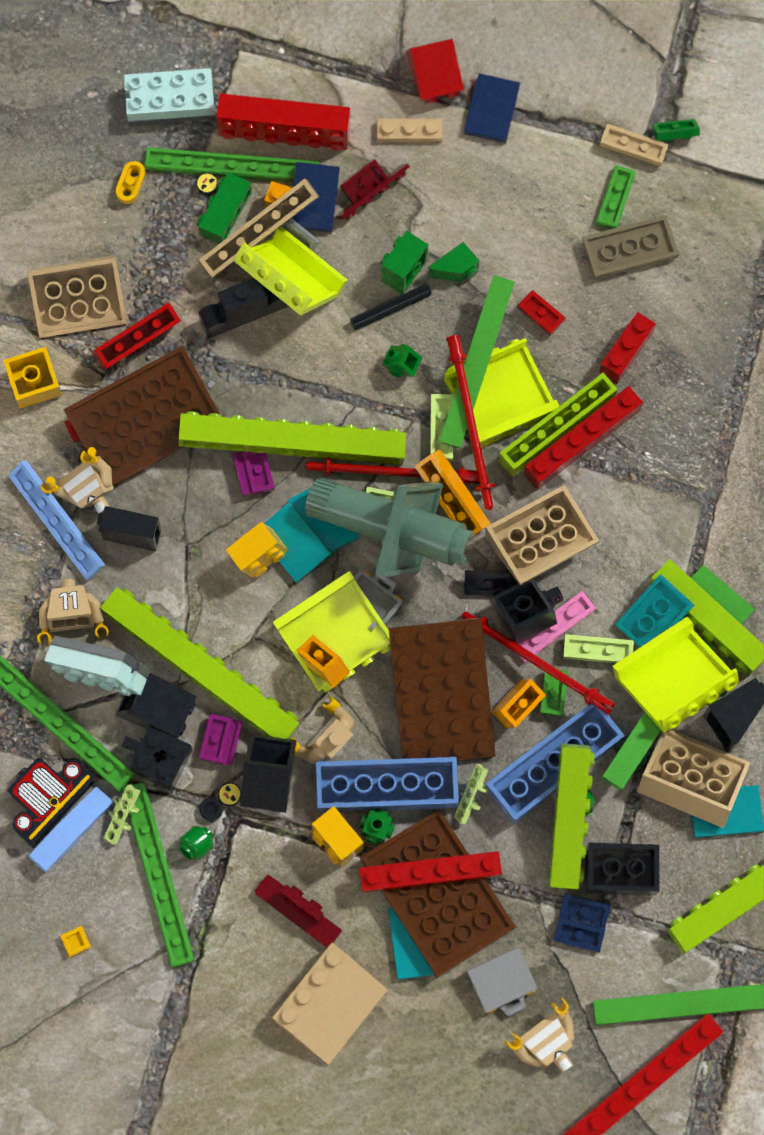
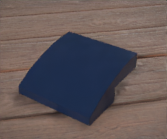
M565 893L554 941L600 953L611 904Z

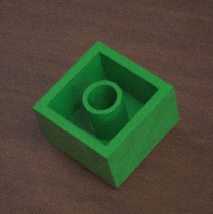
M407 230L403 236L399 235L393 243V250L390 254L387 252L380 262L382 264L380 270L381 282L400 294L406 292L426 264L428 258L429 244Z

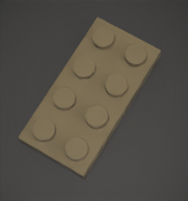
M666 215L582 237V243L594 280L679 257Z

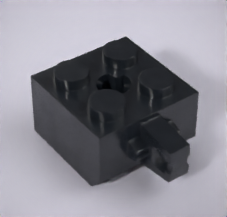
M531 579L522 585L518 583L493 596V601L499 617L515 642L519 644L557 624L556 614L553 609L556 604L563 601V596L558 586L548 591H541L534 579Z
M151 726L148 727L143 738L139 737L136 741L126 736L122 743V747L132 751L130 756L133 757L129 769L135 775L172 792L193 751L192 745ZM164 755L166 760H161L158 763L156 757Z

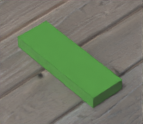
M615 165L596 221L597 226L606 229L618 228L636 171Z
M704 565L691 577L739 623L743 624L754 612L755 609Z

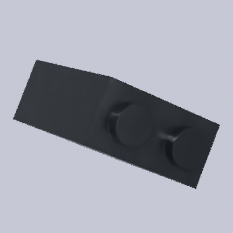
M105 506L103 513H99L97 526H99V532H101L103 540L152 551L157 550L161 534L159 517Z

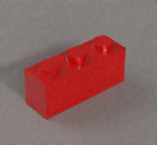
M637 312L601 363L599 373H604L608 379L618 384L653 334L656 323Z

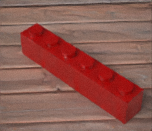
M630 386L626 387L526 464L523 474L539 490L640 412L643 401Z

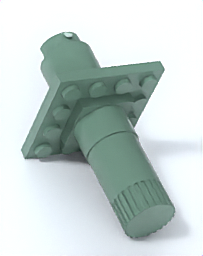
M320 477L310 487L305 505V511L309 517L381 542V554L377 557L375 563L377 568L375 575L380 577L421 571L424 557L450 566L455 563L465 566L466 558H463L464 549L467 541L472 539L474 533L467 530L464 523L436 515L443 484L436 481L398 485V488L394 491L393 500Z

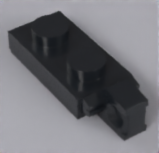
M465 570L464 594L497 595L518 584L510 571Z

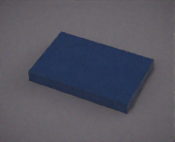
M479 73L464 134L506 143L521 82Z
M296 162L294 186L303 179H307L320 196L292 217L304 229L333 232L340 167Z

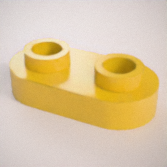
M131 161L124 166L116 187V195L121 203L131 204L138 198L146 176L145 168L140 162ZM138 173V176L132 177L131 174ZM125 192H130L131 195H129V196H124V193H125Z

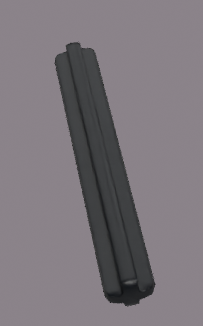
M423 284L352 317L350 323L354 330L360 329L431 296V288L428 284Z

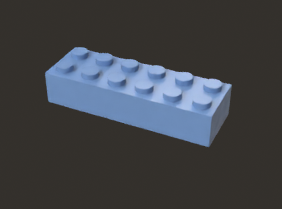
M588 705L487 782L485 785L488 789L487 792L514 825L557 792L561 743L589 746L591 752H594L595 763L622 742L625 735L608 715L595 706Z
M457 757L316 762L318 813H326L333 806L338 812L376 811V809L393 811L458 808Z

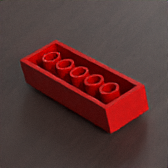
M220 93L216 116L218 136H222L225 139L242 138L250 142L261 140L270 144L280 142L287 143L290 146L308 145L315 149L326 147L335 151L347 150L351 107Z

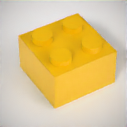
M46 347L3 360L19 409L62 396Z
M261 521L229 546L226 551L243 573L254 578L255 576L263 575L267 571V567L273 562L281 561L288 549L276 532Z
M334 806L312 823L311 837L319 847L323 845L327 849L326 855L334 865L338 863L342 868L363 851L364 842Z

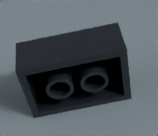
M587 844L586 894L656 896L659 893V844Z

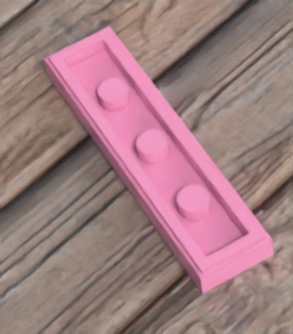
M581 591L554 611L557 619L556 625L519 643V645L537 655L594 612L596 607L584 592ZM518 655L521 661L525 664L527 660Z

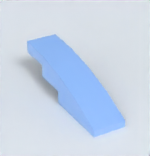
M98 787L94 788L44 838L29 855V858L46 873L95 825L96 820L113 805V801Z

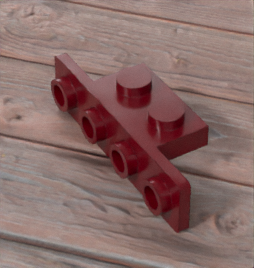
M375 159L368 162L339 185L351 204L338 213L336 218L338 220L352 218L357 213L355 211L361 205L365 207L374 200L372 197L376 193L382 194L390 188L389 183L394 179L398 181L407 174L405 171L410 168L408 163L401 164L390 174L386 175Z
M266 875L254 891L255 895L326 948L331 943H334L342 932L337 925L324 916V913L321 911L323 907L313 899L310 902L302 897L304 893L294 885L291 888L288 885L283 886L272 876Z

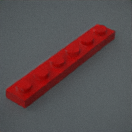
M499 851L362 867L359 868L362 893L497 877L502 875Z

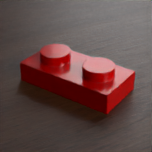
M533 290L517 307L550 336L566 319L565 316Z

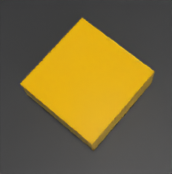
M82 925L60 935L70 958L91 949Z

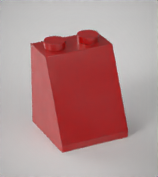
M453 38L405 50L419 101L424 99L426 103L439 101L438 96L446 95L448 99L459 96V91L464 90Z

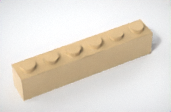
M303 179L205 254L199 261L212 278L234 263L233 259L243 243H246L251 248L256 246L320 196L308 180Z

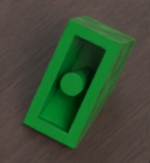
M462 242L428 267V276L434 279L462 282L466 278L471 279L478 273L480 261L468 246Z

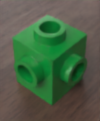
M391 345L382 365L394 377H414L423 357L408 345Z
M376 809V811L370 810L368 816H363L359 828L363 829L362 836L365 837L367 842L378 845V843L383 844L386 838L391 839L395 826L391 825L392 818L389 817L388 812ZM378 822L381 823L382 826L381 828L376 829L373 827V823Z

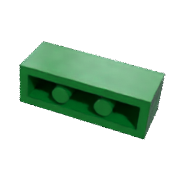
M230 172L227 173L225 178L222 177L220 179L216 195L210 197L205 215L201 214L197 222L199 235L217 244H220L228 237L252 193V182Z

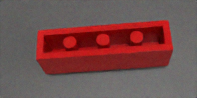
M168 302L91 352L102 370H105L181 320L170 302Z

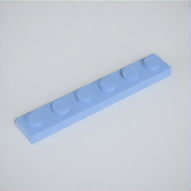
M27 460L21 461L8 477L86 580L92 579L105 564L54 496L41 490L43 482Z

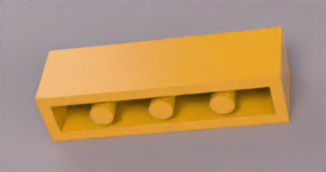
M441 450L431 453L414 466L424 482L436 481L443 484L439 504L450 519L464 523L467 530L474 532L473 536L491 525Z

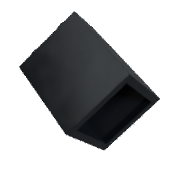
M149 673L141 695L133 693L130 696L124 695L115 716L146 729L151 726L178 738L186 729L185 721L188 715H191L195 709L196 703L194 701L197 696Z
M754 678L709 705L703 714L727 753L733 751L764 705V683Z
M257 734L250 735L244 761L240 806L286 813L297 740Z

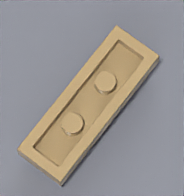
M377 119V142H442L443 139L442 119Z
M607 124L599 146L661 167L669 144Z

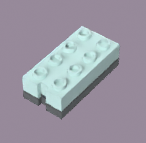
M211 68L124 75L129 126L215 119Z
M54 636L52 645H50L44 660L52 666L51 670L64 674V679L77 683V680H80L83 684L94 687L96 684L110 692L113 689H117L119 693L130 696L131 693L141 695L147 680L146 678H148L151 671L126 652L59 636Z

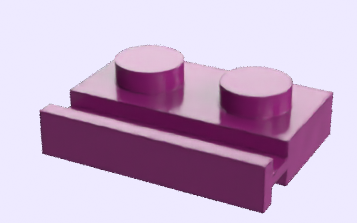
M232 452L242 497L274 491L275 487L266 453Z
M210 714L199 760L232 767L243 721Z

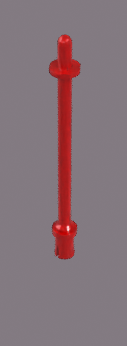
M452 335L446 338L450 353L448 359L449 363L455 366L480 483L475 488V491H481L484 507L490 511L493 509L490 489L495 488V484L488 482L463 365L467 357L466 354H463L460 335Z
M327 457V463L309 461L305 464L307 470L326 471V477L330 476V472L422 478L415 468L331 463L330 457ZM460 467V469L455 471L463 483L480 484L477 470H464V467Z
M463 612L461 615L462 619L476 618L468 612ZM487 617L481 619L483 633L582 695L587 705L595 706L606 715L612 712L610 708L615 707V702L600 694L597 688H586L487 625Z

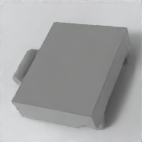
M360 569L354 576L355 581L386 626L403 607V600L396 594L395 596L393 595L397 581L390 576L380 577L376 575L371 577V574L365 569ZM380 579L390 587L389 590L385 589L377 581ZM373 622L368 629L372 632L377 624Z
M519 947L466 971L484 1012L488 1014L496 1011L498 1007L508 1018L525 1010L524 995L528 996L538 989ZM518 998V1003L507 1008L505 1007L506 1003Z

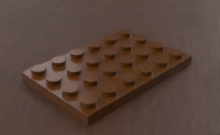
M183 346L63 409L86 452L90 447H94L96 449L95 456H100L111 467L113 486L184 448L178 446L181 413L185 414L192 411L205 416L211 413L220 414Z
M481 618L388 628L402 759L457 757L458 761L496 756Z
M440 809L361 856L360 859L365 867L469 854ZM485 878L381 891L436 978L516 928Z

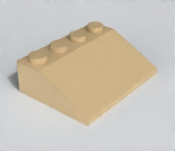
M116 255L28 269L27 274L39 338L127 324Z
M565 485L486 527L485 537L496 555L520 585L599 543V539Z
M670 729L665 733L662 732L643 773L637 792L724 828L751 762Z
M331 943L272 1017V1020L329 1066L388 989L334 943Z

